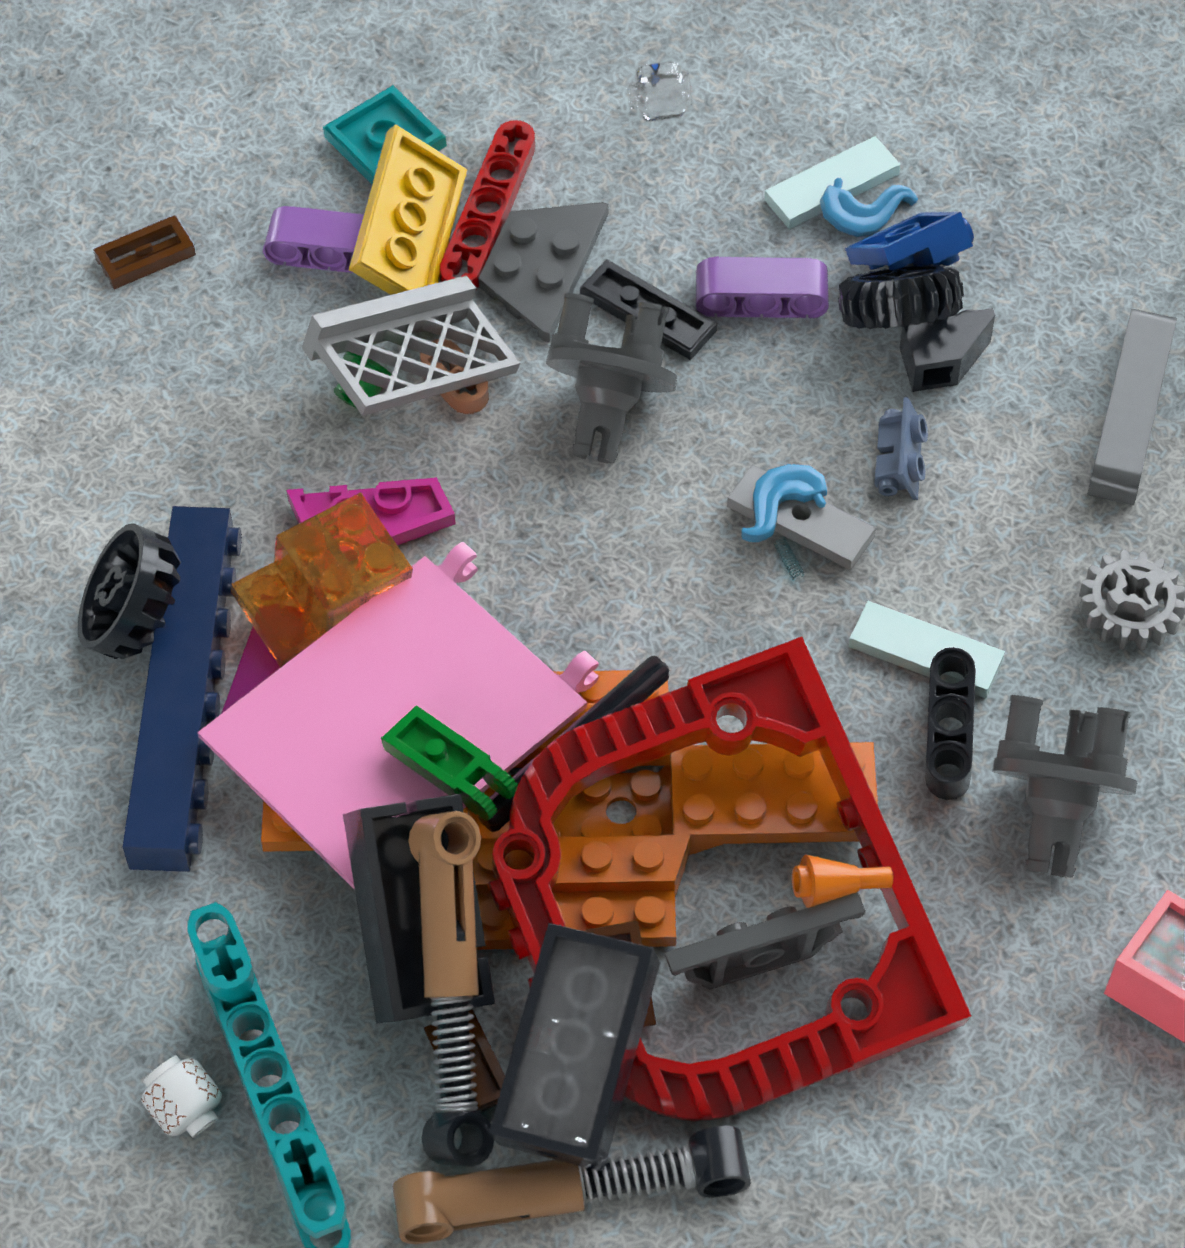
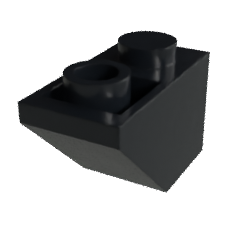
M993 308L965 310L946 319L902 327L899 349L912 392L959 384L991 342L995 320Z

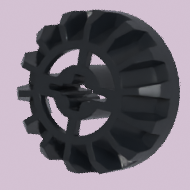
M131 523L118 530L109 540L93 567L80 604L78 637L83 647L114 659H125L142 653L143 647L153 644L154 631L156 628H163L166 622L163 616L168 605H174L175 599L171 595L173 588L180 582L181 578L176 571L181 562L168 537Z

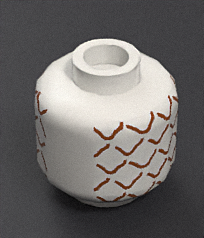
M175 1055L154 1069L143 1080L147 1088L143 1092L141 1101L167 1135L178 1136L187 1131L192 1138H195L217 1121L218 1117L213 1110L220 1103L222 1092L196 1059L187 1058L181 1061Z

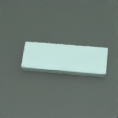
M874 136L765 190L764 201L786 227L791 229L822 213L820 199L827 186H833L836 178H841L843 180L842 189L851 192L853 197L899 175L901 164L879 139Z
M867 601L849 639V648L930 677L931 662L937 652L951 647L963 649L971 655L975 662V695L987 698L1005 655L1003 650L871 601ZM946 672L940 676L942 680L951 684L964 680V677L956 672Z

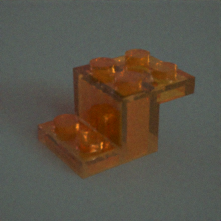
M360 492L276 535L274 562L232 583L231 593L281 668L354 610L368 602L369 599L411 578L413 568Z

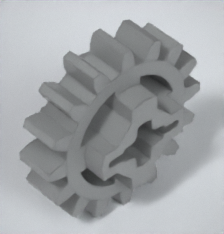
M1126 549L1121 550L1118 561H1114L1107 554L1103 555L1100 567L1091 565L1088 568L1086 579L1082 580L1079 612L1080 614L1088 615L1086 627L1088 630L1098 627L1102 628L1100 640L1106 642L1114 636L1119 639V649L1123 650L1127 646L1128 641H1135L1140 651L1145 650L1148 639H1152L1159 646L1164 644L1166 633L1175 635L1178 631L1180 620H1183L1185 615V586L1177 585L1180 573L1177 570L1164 572L1165 559L1159 558L1154 563L1148 562L1146 551H1141L1137 559H1131ZM1107 587L1109 589L1107 599L1102 600L1101 591ZM1163 599L1165 608L1159 613V601Z

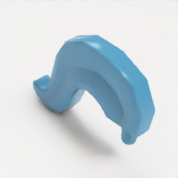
M838 177L834 180L833 186L828 185L820 199L823 218L838 231L855 237L874 235L884 227L900 202L904 201L913 206L916 204L918 197L909 187L891 185L872 204L865 205L858 202L851 192L842 189L843 180Z
M787 464L769 469L756 481L753 493L755 526L751 528L743 527L741 530L742 539L748 542H761L771 537L777 524L778 506L784 501L797 500L805 503L814 500L817 507H825L826 502L823 497L827 496V486L824 475L810 465Z

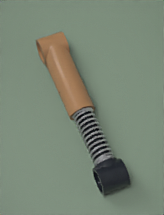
M459 811L421 817L414 823L410 831L409 846L412 855L419 862L425 998H430L433 1001L431 1005L436 1007V1011H433L431 1014L436 1016L437 1020L431 1024L437 1026V1030L433 1031L432 1034L437 1036L438 1040L432 1043L438 1046V1050L433 1052V1054L438 1055V1060H435L433 1063L439 1065V1069L434 1071L436 1075H439V1079H436L434 1083L440 1084V1089L434 1091L436 1094H440V1098L435 1100L437 1112H432L433 1116L427 1120L422 1131L421 1141L426 1155L435 1163L473 1167L482 1164L490 1156L494 1147V1139L489 1135L490 1122L481 1115V1110L477 1109L478 1107L476 1106L478 1104L475 1101L477 1093L472 1091V1088H475L477 1084L471 1081L477 1075L471 1072V1069L476 1064L470 1061L476 1055L470 1052V1049L475 1047L473 1043H470V1039H473L475 1035L469 1033V1030L474 1027L473 1024L469 1023V1020L474 1016L468 1014V1010L473 1008L471 1004H468V1001L473 998V995H479L472 859L480 849L481 834L475 820L468 814ZM443 829L448 834L449 839L447 850L444 849L441 843V832ZM459 1127L462 1141L457 1149L454 1143V1134Z
M724 1125L705 1128L690 1136L688 1140L689 1145L686 1147L682 1146L679 1149L676 1146L673 1153L666 1148L664 1154L657 1149L654 1156L647 1151L645 1157L638 1152L634 1159L630 1154L627 1155L626 1160H623L619 1155L615 1162L609 1157L604 1172L558 1160H548L445 1176L439 1172L432 1171L407 1174L393 1183L399 1238L408 1244L440 1241L450 1236L453 1231L584 1211L586 1199H589V1202L593 1204L594 1198H599V1201L603 1202V1197L608 1196L609 1200L612 1201L613 1195L618 1194V1198L622 1199L623 1193H627L628 1197L631 1198L632 1192L637 1191V1194L641 1196L643 1190H647V1194L650 1195L651 1189H656L660 1193L662 1187H666L668 1192L671 1190L670 1186H676L678 1191L680 1185L687 1189L693 1187L698 1191L699 1195L705 1198L736 1195L751 1185L740 1129L734 1126Z

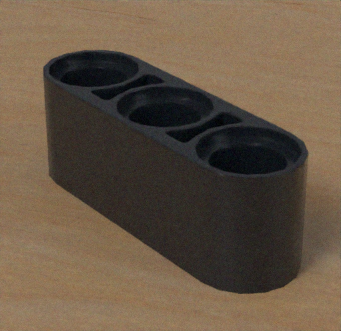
M956 647L945 648L937 652L931 662L929 679L925 780L929 791L936 797L945 800L957 799L967 792L971 781L976 668L971 655L965 650ZM946 672H956L962 675L964 680L951 684L942 680L940 676ZM951 717L959 720L963 725L957 730H947L942 728L938 722L944 718ZM951 764L958 767L961 773L955 777L948 778L941 776L936 769L941 765Z

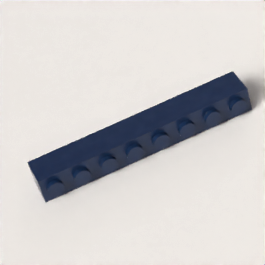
M172 506L168 538L181 562L176 570L181 578L180 582L173 588L171 595L175 599L174 605H168L163 616L166 622L163 628H156L154 631V642L150 655L122 846L129 870L190 872L192 854L200 855L203 828L202 824H196L198 809L206 810L209 786L208 780L202 779L204 765L212 766L214 752L199 738L198 732L217 718L220 713V695L218 692H214L215 679L223 680L225 675V651L219 650L221 638H229L231 612L230 609L225 608L226 596L234 597L236 591V569L230 568L232 556H240L241 528L233 527L230 508Z

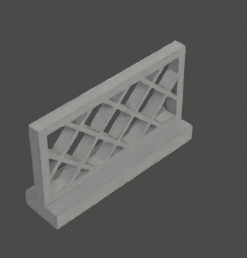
M468 276L312 315L302 345L303 351L311 361L322 359L362 416L517 373L520 366L519 360L472 300L476 287ZM467 318L476 330V333L450 324ZM428 331L440 335L438 344L411 334ZM448 338L471 346L469 354L467 355L442 346L444 339ZM389 341L402 347L400 353L396 354L376 347L373 344ZM406 348L432 356L431 365L405 357ZM476 348L494 354L499 361L490 363L474 357ZM349 351L363 357L360 365L341 359L338 354ZM369 358L394 367L392 376L365 367L367 359ZM440 359L463 367L464 370L453 374L435 366L437 360ZM400 369L426 378V380L415 385L396 377ZM362 380L387 389L386 393L368 397L359 385V381Z

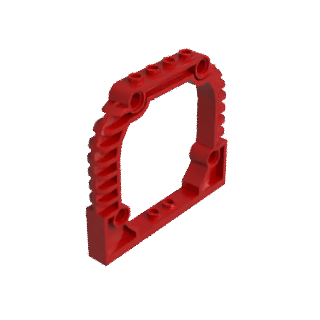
M802 636L688 679L687 686L578 726L555 739L541 751L525 771L513 798L509 830L501 834L494 844L492 868L495 880L488 882L489 888L499 912L506 909L509 911L515 928L508 930V935L517 958L521 960L527 957L534 973L548 923L566 927L551 891L557 882L561 862L559 839L553 823L571 798L602 779L702 742H706L709 748L716 753L726 756L741 753L747 749L752 740L782 748L799 757L819 750L841 801L837 802L840 819L847 831L854 829L862 848L857 850L862 868L890 867L892 870V887L880 889L898 930L890 933L883 943L877 964L869 979L856 977L846 979L840 983L827 1002L825 1016L811 1023L729 1056L690 1064L648 1054L640 1037L624 1096L632 1102L666 1117L691 1121H707L731 1117L844 1071L851 1072L960 1028L972 1016ZM725 715L735 716L743 724V729L735 733L725 732L717 724V719ZM513 850H523L530 854L533 862L526 869L515 870L506 864L504 858ZM533 977L527 979L529 988L531 986ZM851 997L859 999L866 1006L867 1017L858 1021L851 1020L843 1013L841 1001ZM547 1029L554 1048L559 1031Z

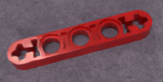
M511 120L501 124L496 130L441 261V282L455 279L453 275L459 274L463 265V259L467 261L468 273H463L461 277L468 276L476 290L478 289L479 276L512 209L535 152V132L528 123L521 120ZM515 138L522 139L517 141L514 155L510 154L509 143H512ZM498 169H507L514 174L507 180H496L490 176L492 172ZM484 202H494L500 206L499 210L489 214L482 213L477 209L478 205ZM471 235H480L487 240L478 247H469L463 243V240Z

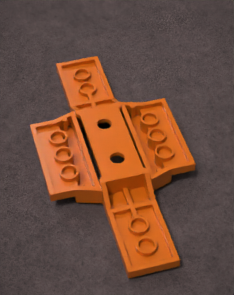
M633 670L594 671L599 676V680L587 691L578 693L587 701V708L514 768L525 767ZM553 671V672L556 673L557 675H561L564 671ZM668 680L645 701L669 692ZM850 742L878 805L874 742ZM749 744L747 749L741 753L726 756L716 753L708 745H692L639 765L664 766L659 772L641 770L637 773H618L596 782L570 799L553 823L559 839L561 862L557 882L551 891L566 927L586 932L587 929L638 921L643 946L670 947L676 946L675 897L689 855L723 844L859 842L854 829L847 831L840 819L837 802L841 801L819 750L799 757L770 744ZM490 787L484 792L489 797L495 793ZM263 801L261 833L263 852L315 851ZM627 801L634 806L636 815L630 822L618 824L608 818L606 814L607 808L613 802ZM465 807L463 809L464 813L475 820L481 834L480 849L472 861L486 946L477 947L476 950L513 949L508 930L515 928L508 909L501 912L497 909L488 882L495 880L492 868L494 844L501 834L509 830V822L499 831L492 832L479 821L478 815H475ZM513 850L506 855L504 861L512 869L523 870L532 864L533 859L530 854L523 850Z

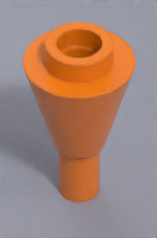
M804 855L800 866H795L792 872L794 895L797 898H802L807 908L857 893L860 889L891 888L893 883V874L890 867L858 868L856 865L811 855Z

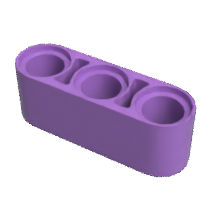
M292 206L276 208L270 220L263 254L270 262L277 265H283L286 262V266L328 270V267H330V271L353 273L349 270L364 214Z
M707 258L702 260L696 268V308L698 312L707 317H715V313H717V317H761L762 314V317L806 318V314H808V318H818L824 315L829 308L828 269L822 261L813 258Z

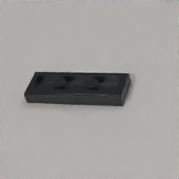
M608 259L580 287L581 295L594 299V305L625 323L627 315L636 316L635 319H637L639 303H654L667 307L669 313L666 317L661 344L689 360L698 353L717 331L716 321Z

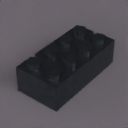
M461 794L416 800L409 803L402 802L363 808L343 814L376 1024L431 1016V1013L436 1011V1007L431 1005L433 1001L430 998H425L419 862L416 861L410 851L409 835L414 823L423 816L453 811L464 812ZM443 829L441 832V843L444 849L447 850L449 839L448 834ZM473 871L477 948L486 946ZM488 957L477 958L479 995H473V998L468 1001V1004H471L473 1008L495 1004Z

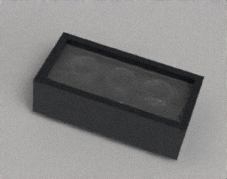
M548 923L489 1131V1135L498 1145L604 1172L660 966V961L652 947Z

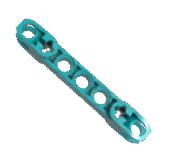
M217 902L192 910L187 922V930L196 956L198 972L282 1187L286 1204L303 1248H318L311 1242L310 1235L315 1239H319L326 1234L338 1230L342 1231V1237L340 1242L333 1248H351L352 1235L346 1217V1206L342 1191L324 1144L316 1132L254 974L249 953L231 912ZM207 920H221L227 925V936L223 934L207 942L200 941L197 936L199 927ZM249 1030L263 1032L254 1040L245 1041L239 1039L243 1033ZM267 1075L280 1077L276 1084L269 1087H262L256 1084ZM285 1121H293L299 1124L294 1131L287 1134H280L274 1131L277 1125ZM304 1180H310L309 1183L304 1184Z

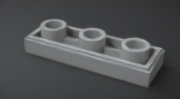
M752 464L727 497V507L755 521L753 493L756 481L767 471ZM787 500L778 506L775 532L851 571L875 538L876 527L827 502L825 507L819 508L814 500L805 503L797 500Z

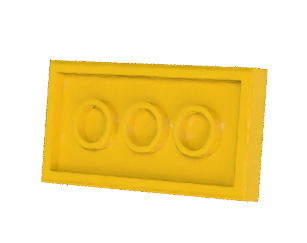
M394 125L389 129L383 144L349 270L390 295L438 283L440 264L448 247L468 169L401 127Z

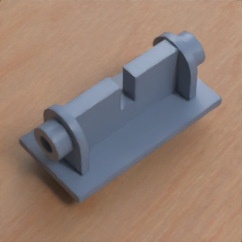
M908 397L903 398L902 412L898 409H888L879 419L877 448L880 453L893 451V453L877 455L874 484L879 488L878 491L883 496H894L898 490L907 489L912 499L918 500L919 481H923L926 474L924 459L921 455V445L928 439V428L925 417L922 414H917Z

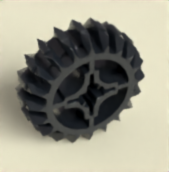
M943 264L913 265L895 270L884 268L883 270L856 274L839 284V311H841L843 322L846 325L858 329H886L934 322L935 320L954 316L963 308V282H961L959 271L956 268Z

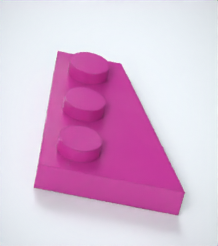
M437 477L379 482L375 488L348 490L347 485L329 486L330 492L304 494L303 488L286 490L288 502L322 573L456 524L455 513Z

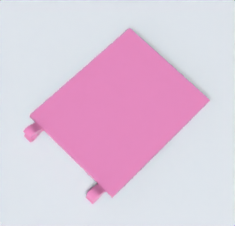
M464 542L456 545L448 553L442 564L438 566L432 563L426 556L421 558L198 732L199 738L354 890L343 814L363 808L449 796L384 750L381 737L417 705L490 755L491 761L508 773L587 708V701L578 693L587 691L599 680V676L593 671L599 666V663L586 651L574 657L561 675L554 673L456 584L469 580L478 571V568L471 562L477 557V554ZM483 778L474 785L482 793L489 788Z

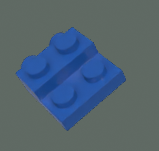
M921 212L846 247L845 250L851 265H868L870 270L888 265L889 270L899 269L909 264L917 266L943 264L948 266L960 260L958 253L973 246L974 234L969 222L962 216L961 212Z

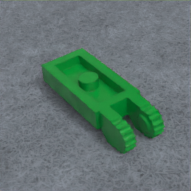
M417 705L381 737L386 752L447 795L461 794L462 802L465 806L484 820L488 821L497 813V808L489 796L474 786L481 778L484 779L493 791L502 795V797L504 796L510 800L515 795L518 787L515 779L492 762L490 755Z

